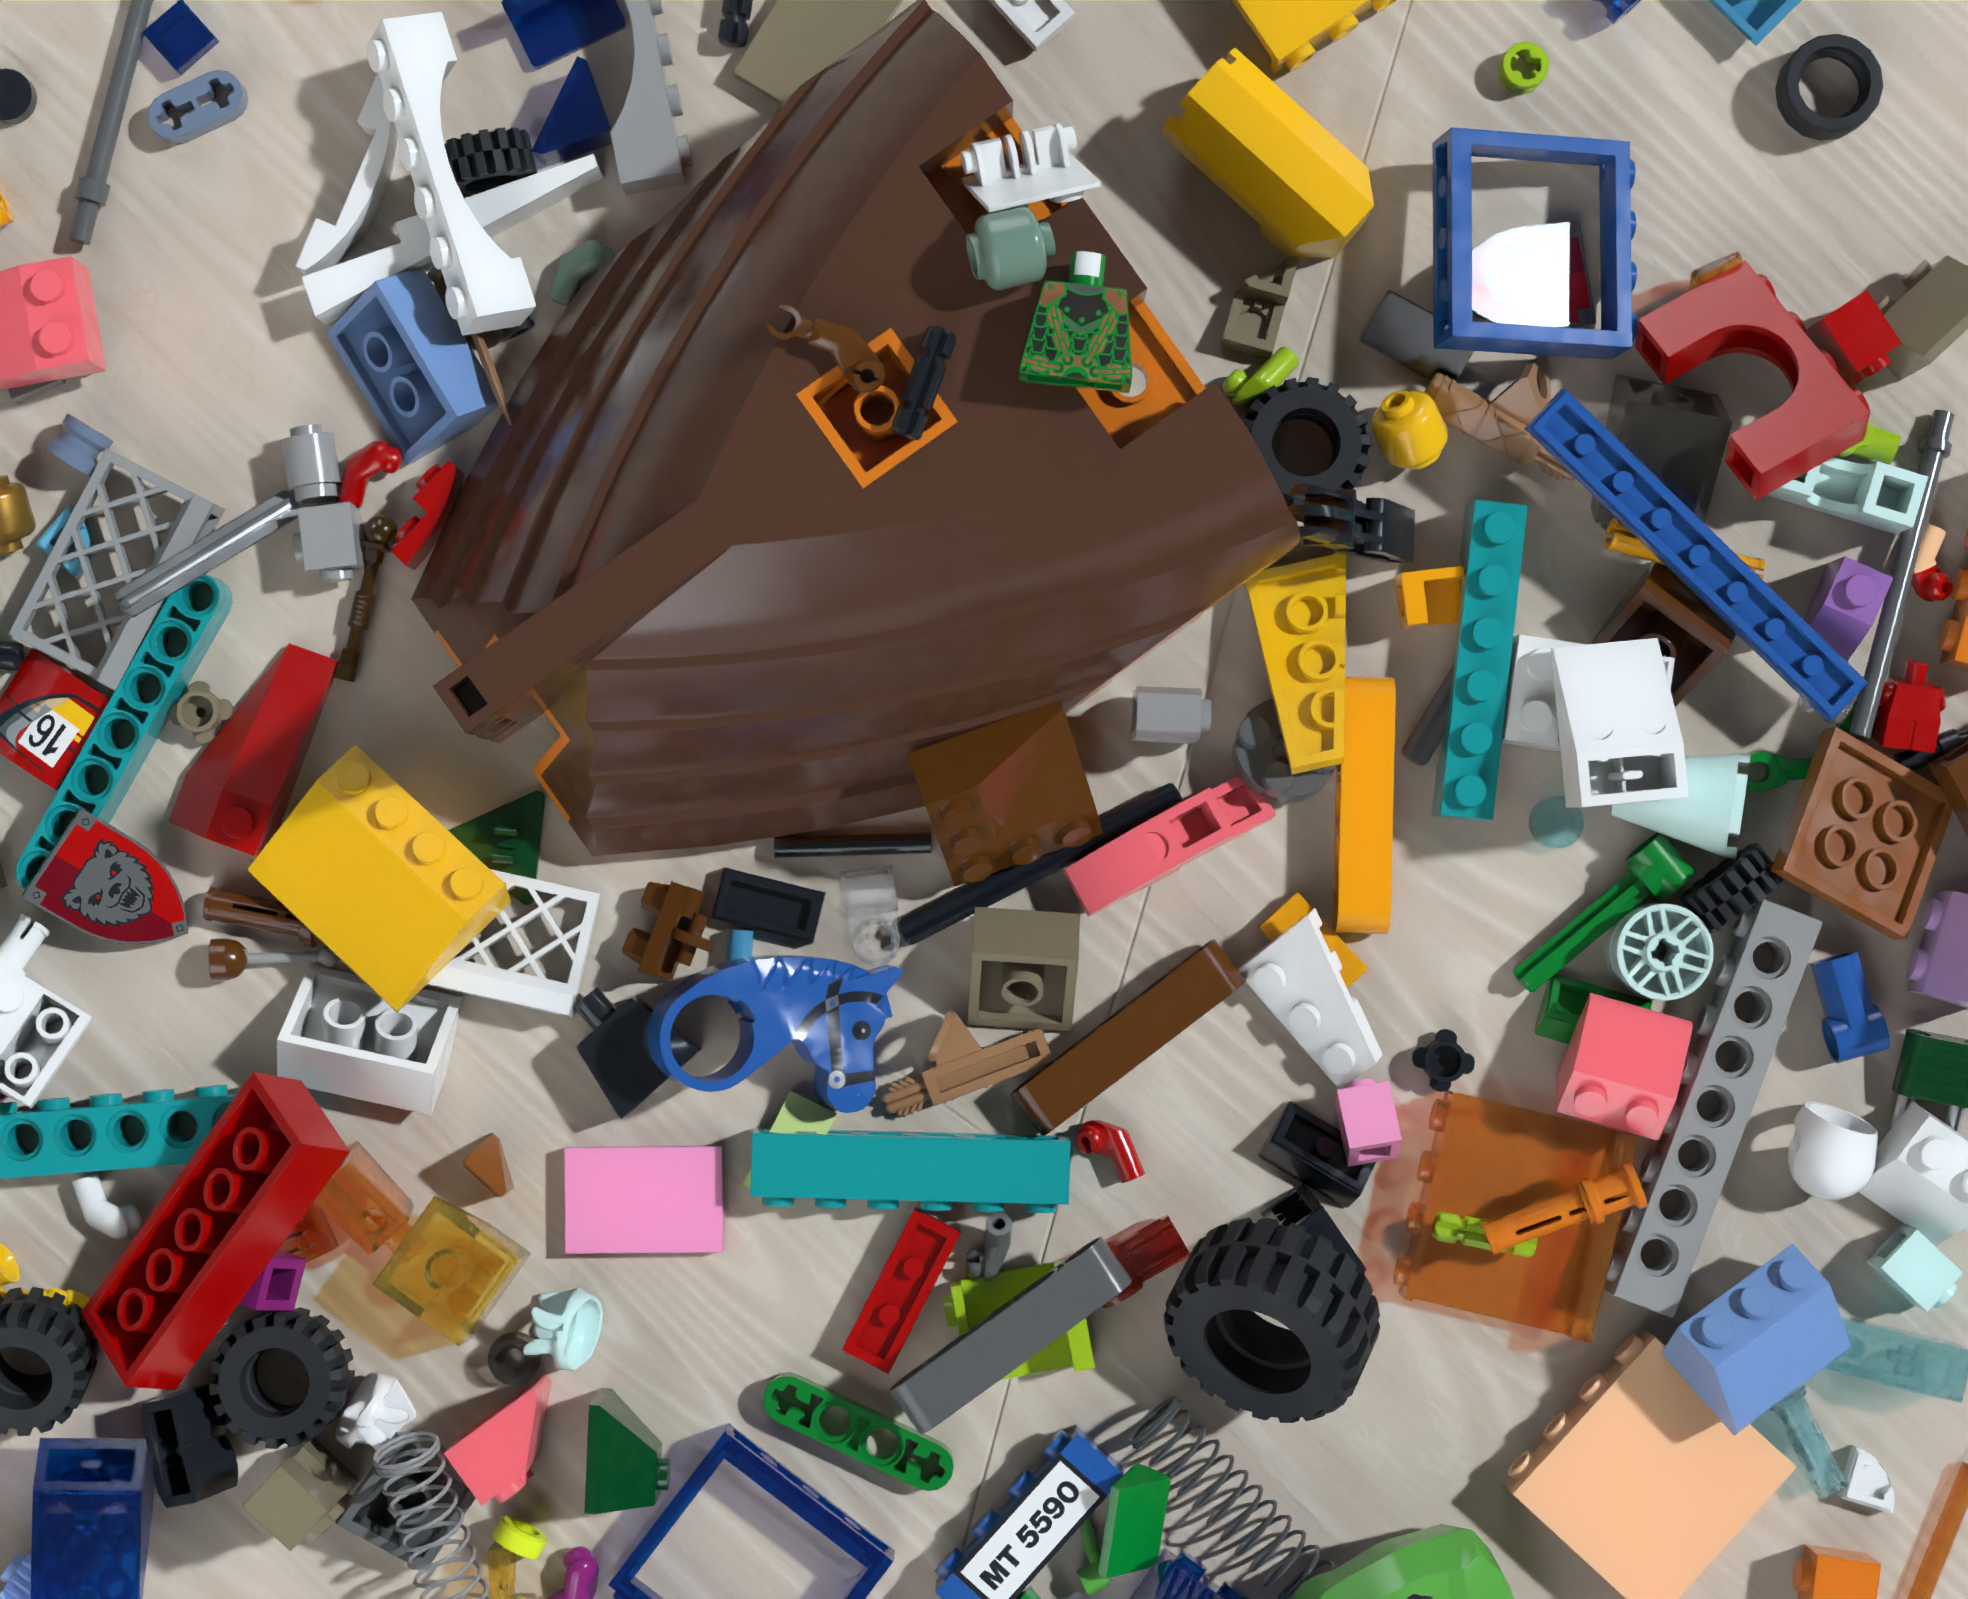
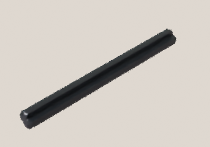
M1168 783L1099 818L1103 834L1091 838L1085 844L1077 847H1065L1042 855L1038 860L1030 864H1017L994 872L986 879L974 882L901 919L898 922V928L905 942L908 945H914L975 914V907L987 908L1079 861L1140 824L1181 803L1183 799L1173 783Z

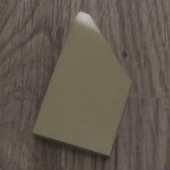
M1290 256L1284 259L1281 265L1260 276L1255 274L1244 280L1242 288L1235 291L1220 343L1221 347L1264 359L1271 357L1299 260L1298 257Z

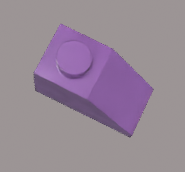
M1846 556L1831 561L1827 564L1803 620L1848 662L1872 627L1893 577Z

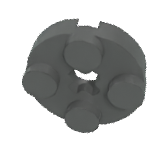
M1273 699L1264 701L1247 713L1236 732L1232 751L1235 769L1244 784L1260 796L1265 793L1270 797L1279 798L1277 802L1297 803L1307 800L1325 786L1337 765L1292 775L1288 758L1285 755L1277 757L1274 754L1273 750L1278 746V740L1283 739Z

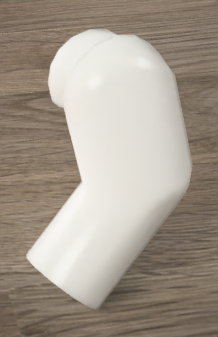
M98 1173L72 1182L84 1219L89 1226L113 1239L126 1238L128 1232H135L140 1228L142 1220L137 1207L128 1204L118 1208L116 1205L108 1202Z

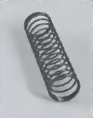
M1172 1396L1162 1402L1132 1432L1128 1443L1132 1445L1134 1451H1139L1162 1431L1170 1421L1183 1414H1187L1184 1423L1175 1436L1149 1460V1466H1153L1176 1442L1189 1433L1201 1429L1199 1437L1189 1452L1165 1473L1170 1479L1194 1454L1211 1444H1215V1449L1208 1461L1180 1487L1177 1496H1182L1190 1490L1208 1469L1225 1459L1230 1460L1228 1467L1218 1482L1203 1493L1192 1505V1511L1199 1510L1222 1484L1237 1475L1244 1474V1479L1235 1494L1214 1511L1207 1519L1206 1526H1211L1217 1522L1239 1497L1251 1490H1259L1251 1507L1222 1533L1220 1542H1224L1234 1535L1253 1512L1268 1504L1273 1505L1272 1511L1264 1524L1251 1533L1237 1547L1235 1557L1244 1554L1269 1526L1282 1519L1287 1520V1525L1280 1537L1252 1561L1249 1566V1572H1254L1261 1567L1283 1541L1296 1534H1301V1541L1294 1553L1284 1559L1269 1573L1263 1581V1587H1268L1277 1581L1291 1566L1297 1556L1311 1549L1316 1550L1315 1557L1310 1566L1286 1585L1278 1595V1599H1288L1316 1568L1329 1564L1330 1571L1334 1570L1335 1563L1333 1560L1318 1562L1320 1556V1547L1318 1545L1303 1547L1306 1539L1304 1530L1289 1532L1292 1523L1290 1515L1274 1517L1277 1510L1276 1500L1260 1502L1263 1494V1487L1261 1485H1251L1245 1488L1249 1477L1247 1470H1236L1230 1473L1234 1465L1233 1455H1222L1216 1458L1220 1448L1218 1439L1201 1443L1206 1432L1204 1424L1187 1428L1191 1419L1190 1409L1180 1410L1182 1402L1178 1400L1177 1396Z

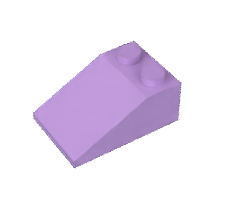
M1936 891L1935 898H1930L1927 901L1922 912L1921 927L1925 929L1920 949L1915 948L1907 963L1906 977L1910 979L1907 991L1968 1009V894L1956 891Z

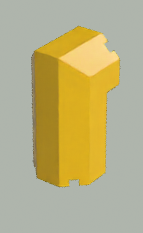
M1233 48L1228 53L1227 60L1223 57L1218 60L1187 93L1180 103L1186 110L1182 117L1177 120L1171 115L1164 124L1161 135L1259 223V233L1287 258L1290 256L1298 257L1299 260H1304L1305 257H1320L1319 259L1334 258L1362 228L1374 207L1368 167L1236 48Z

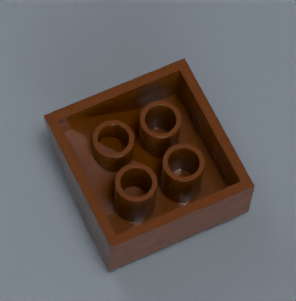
M1061 701L997 721L907 753L954 886L966 882L982 881L994 872L1017 864H1030L1038 860L1042 855L1065 847L1081 846L1091 838L1103 834L1097 809Z

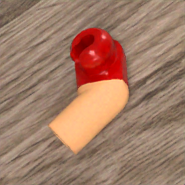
M1926 523L1911 584L1915 593L1923 600L1928 602L1935 600L1943 601L1952 593L1953 581L1951 577H1947L1945 573L1941 572L1935 558L1946 536V532L1937 526Z

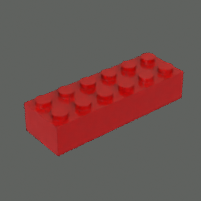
M257 1072L251 1074L81 1311L125 1387L176 1390L350 1153L349 1148L301 1080Z

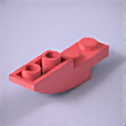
M1238 775L1213 789L1209 787L1158 814L1064 869L1063 872L1087 916L1090 917L1175 873L1183 865L1272 820L1276 813L1265 794L1263 793L1260 796L1250 790Z

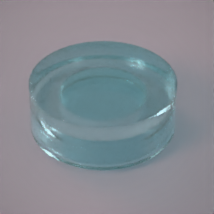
M1562 796L1548 797L1539 801L1533 807L1529 816V829L1533 838L1547 848L1558 849L1572 845L1581 836L1584 828V817L1581 809L1566 808L1565 797Z

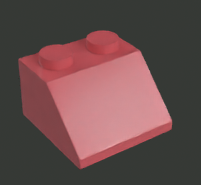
M1590 993L1556 1073V1112L1659 1140L1677 1099L1693 1029L1692 1022Z
M546 1373L461 1434L443 1453L481 1506L494 1496L500 1504L522 1489L527 1484L526 1481L534 1475L530 1467L540 1456L552 1382Z

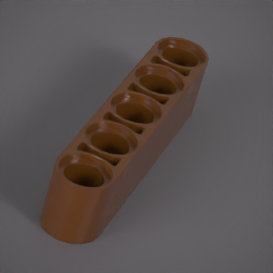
M1212 939L1022 1083L1010 1096L1039 1134L1045 1136L1231 995L1246 982V979L1217 941Z

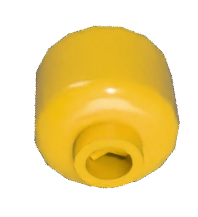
M1399 390L1389 394L1382 400L1381 405L1377 408L1371 419L1372 433L1385 458L1391 465L1416 470L1429 466L1439 458L1448 439L1447 426L1435 402L1428 394L1419 391Z

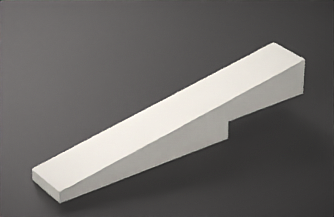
M594 154L475 194L464 198L484 231L492 238L604 177ZM418 215L395 222L401 243L303 276L302 280L315 317L327 326L340 319L375 281L422 267L425 273L434 269L435 266L430 255L431 237L425 220H421Z

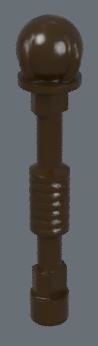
M376 515L370 518L364 527V538L366 541H362L361 545L367 548L364 559L367 562L360 590L355 591L353 598L354 601L352 602L347 623L350 631L346 647L342 649L340 661L337 663L334 678L355 683L358 671L357 665L361 653L358 650L363 631L368 629L376 598L373 594L379 565L383 564L385 552L391 553L390 550L392 548L390 546L396 541L395 535L398 532L395 522L385 515Z

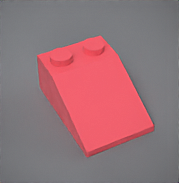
M72 256L18 265L0 271V390L106 371L89 268Z

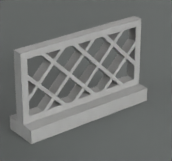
M105 448L8 634L96 679L97 682L116 690L168 597L136 617L129 618L125 614H121L108 619L99 591L124 583L128 584L214 532L225 509ZM115 464L130 472L136 494L110 502L104 483ZM142 479L158 487L145 490ZM169 492L185 500L175 520L156 526L149 505V498ZM97 496H99L101 505L92 507ZM140 502L148 529L121 537L113 510ZM104 513L112 540L85 548L80 528L86 518ZM168 531L163 543H161L159 534ZM151 537L156 553L151 566L132 572L124 545ZM74 542L77 551L67 554ZM115 548L123 575L96 583L88 556ZM79 559L88 586L61 595L56 574L62 564ZM48 589H50L52 598L43 600ZM90 594L99 622L72 630L64 602ZM55 606L63 630L62 634L42 639L27 631L37 611ZM120 624L113 636L110 626ZM102 630L107 650L98 667L81 659L75 638ZM66 641L69 652L54 644Z

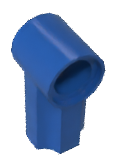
M1858 952L1835 955L1810 963L1825 1018L1822 1019V1032L1827 1049L1834 1062L1841 1063L1889 1049L1890 1036L1881 1010L1872 1003Z

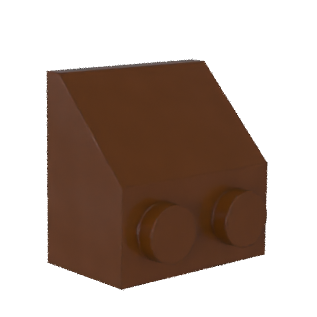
M1653 562L1629 589L1590 644L1658 638L1662 656L1675 658L1671 694L1674 706L1676 707L1726 654L1736 633L1666 565Z

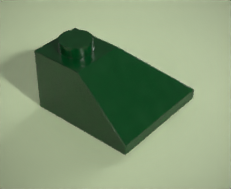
M601 1388L589 1404L584 1514H599L655 1506L660 1496V1490H669L670 1458H662V1442L612 1388Z

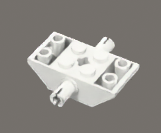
M21 914L18 918L19 921L0 946V1092L32 1108L91 1023L93 1017L25 976L26 973L23 969L43 940L49 936L50 931L38 922H31L32 919Z

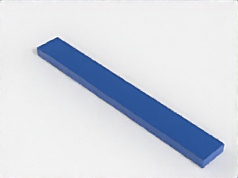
M1565 388L1561 389L1524 428L1826 721H1833L1866 686L1868 682Z

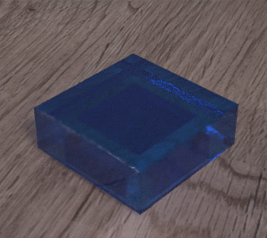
M183 0L177 1L142 32L180 75L184 74L220 42Z

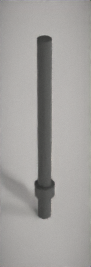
M153 0L130 1L85 177H79L74 198L79 201L69 240L79 244L90 245L99 207L106 206L110 185L106 184Z

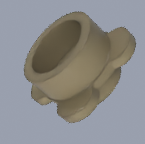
M203 681L191 683L188 687V693L183 695L178 704L172 706L170 710L171 721L175 725H182L185 729L191 731L194 740L203 744L211 742L215 738V730L223 720L230 719L233 715L232 703L227 699L216 697L210 692V686ZM200 707L206 710L204 717L197 715V710Z

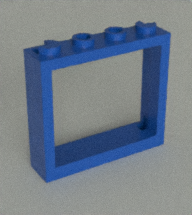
M1454 127L1448 129L1432 143L1434 348L1609 360L1631 349L1632 343L1636 338L1638 323L1636 315L1632 313V291L1637 280V268L1635 263L1631 261V240L1636 231V215L1631 210V188L1635 181L1636 169L1634 161L1630 159V141ZM1471 156L1599 166L1601 330L1473 322Z

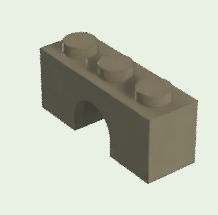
M313 1438L294 1457L291 1456L282 1463L242 1507L291 1551L303 1539L312 1545L336 1522L345 1511L344 1507L352 1497L349 1492L360 1480L319 1441Z

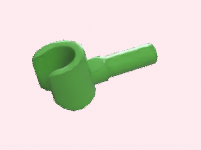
M1089 1516L1079 1528L1090 1563L1076 1572L1085 1591L1089 1596H1092L1107 1588L1111 1578L1105 1579L1099 1576L1098 1569L1101 1553L1098 1550Z

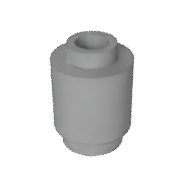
M318 424L302 425L289 429L290 437L282 439L280 442L288 491L294 492L296 503L310 504L336 499L338 497L336 486L341 484L333 434L322 432L321 425Z

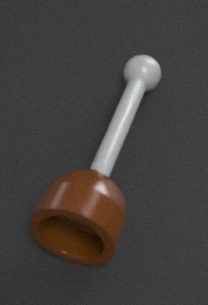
M228 938L211 939L209 943V972L212 981L237 978L245 970L247 964L320 962L324 966H333L339 960L327 946L323 947L320 951L248 953L246 948L236 940Z

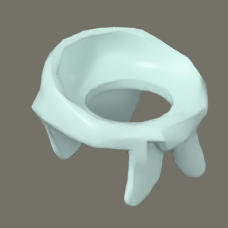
M581 1287L567 1291L544 1292L538 1297L542 1310L538 1307H533L531 1312L533 1321L536 1324L533 1332L538 1339L526 1344L523 1352L525 1355L550 1353L553 1356L555 1368L564 1371H574L584 1364L594 1352L602 1327V1304L596 1295L587 1293Z

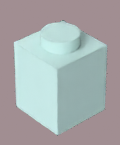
M1901 1224L1866 1261L1910 1304L1927 1312L1932 1306L1934 1308L1942 1306L1953 1296L1957 1289L1955 1282L1963 1274L1919 1230Z

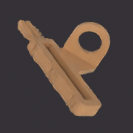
M1540 358L1529 359L1522 375L1492 401L1462 386L1454 379L1448 378L1447 375L1444 376L1441 373L1434 374L1423 393L1428 394L1435 402L1444 422L1461 430L1463 434L1470 435L1472 439L1475 438L1478 442L1484 443L1506 455L1508 459L1515 460L1517 464L1520 463L1529 468L1534 460L1539 463L1542 473L1547 471L1548 476H1554L1555 480L1560 478L1563 481L1566 478L1573 481L1576 479L1524 429L1551 400L1549 375L1545 364ZM1537 377H1538V380H1539L1540 392H1539V389H1538Z
M949 1009L927 1056L928 1060L936 1062V1066H931L930 1069L921 1072L923 1080L916 1081L906 1077L905 1081L898 1080V1084L892 1082L891 1086L887 1088L889 1092L882 1095L881 1101L887 1104L885 1111L888 1114L897 1112V1116L902 1115L906 1117L908 1112L912 1115L915 1109L917 1112H920L926 1100L931 1099L933 1106L945 1104L947 1101H953L955 1098L981 1088H988L989 1085H995L997 1082L1001 1083L1005 1079L1029 1070H1036L1037 1067H1044L1045 1064L1052 1061V1055L1044 1033L1039 1028L1030 1029L1028 1032H1022L1018 1036L994 1045H987L986 1048L982 1049L957 1013Z

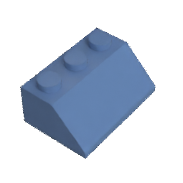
M422 267L375 281L326 332L394 447L400 450L402 460L406 466L418 461L473 428L499 405L483 367L469 346L465 336H462L459 327L450 316L438 291Z
M1791 1244L1677 1327L1662 1354L1735 1436L1850 1349L1851 1344L1830 1283L1797 1247Z

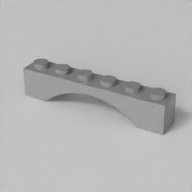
M625 0L632 22L634 41L632 80L623 110L610 134L620 184L626 195L687 184L684 168L693 166L687 135L678 136L674 117L683 115L678 85H668L664 66L673 65L668 34L658 35L655 15L664 14L662 0Z

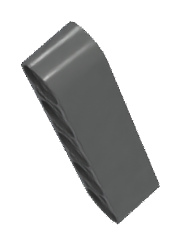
M1098 1237L897 1381L889 1389V1392L919 1434L922 1435L943 1422L1127 1288L1133 1280L1104 1239Z

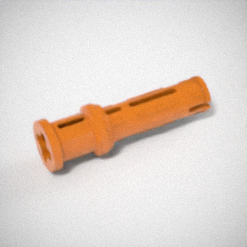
M1630 1161L1622 1164L1621 1170L1592 1181L1588 1177L1581 1178L1575 1184V1190L1529 1205L1490 1221L1481 1222L1493 1255L1498 1254L1499 1251L1545 1236L1587 1219L1590 1224L1596 1223L1598 1225L1605 1222L1606 1215L1634 1205L1639 1209L1647 1207L1648 1204L1644 1191Z

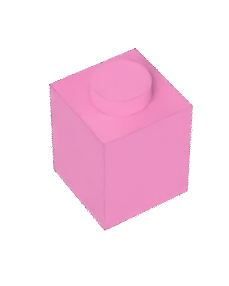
M1359 1079L1346 1084L1343 1089H1337L1335 1111L1347 1166L1400 1158L1402 1137L1389 1081L1375 1083L1372 1079Z

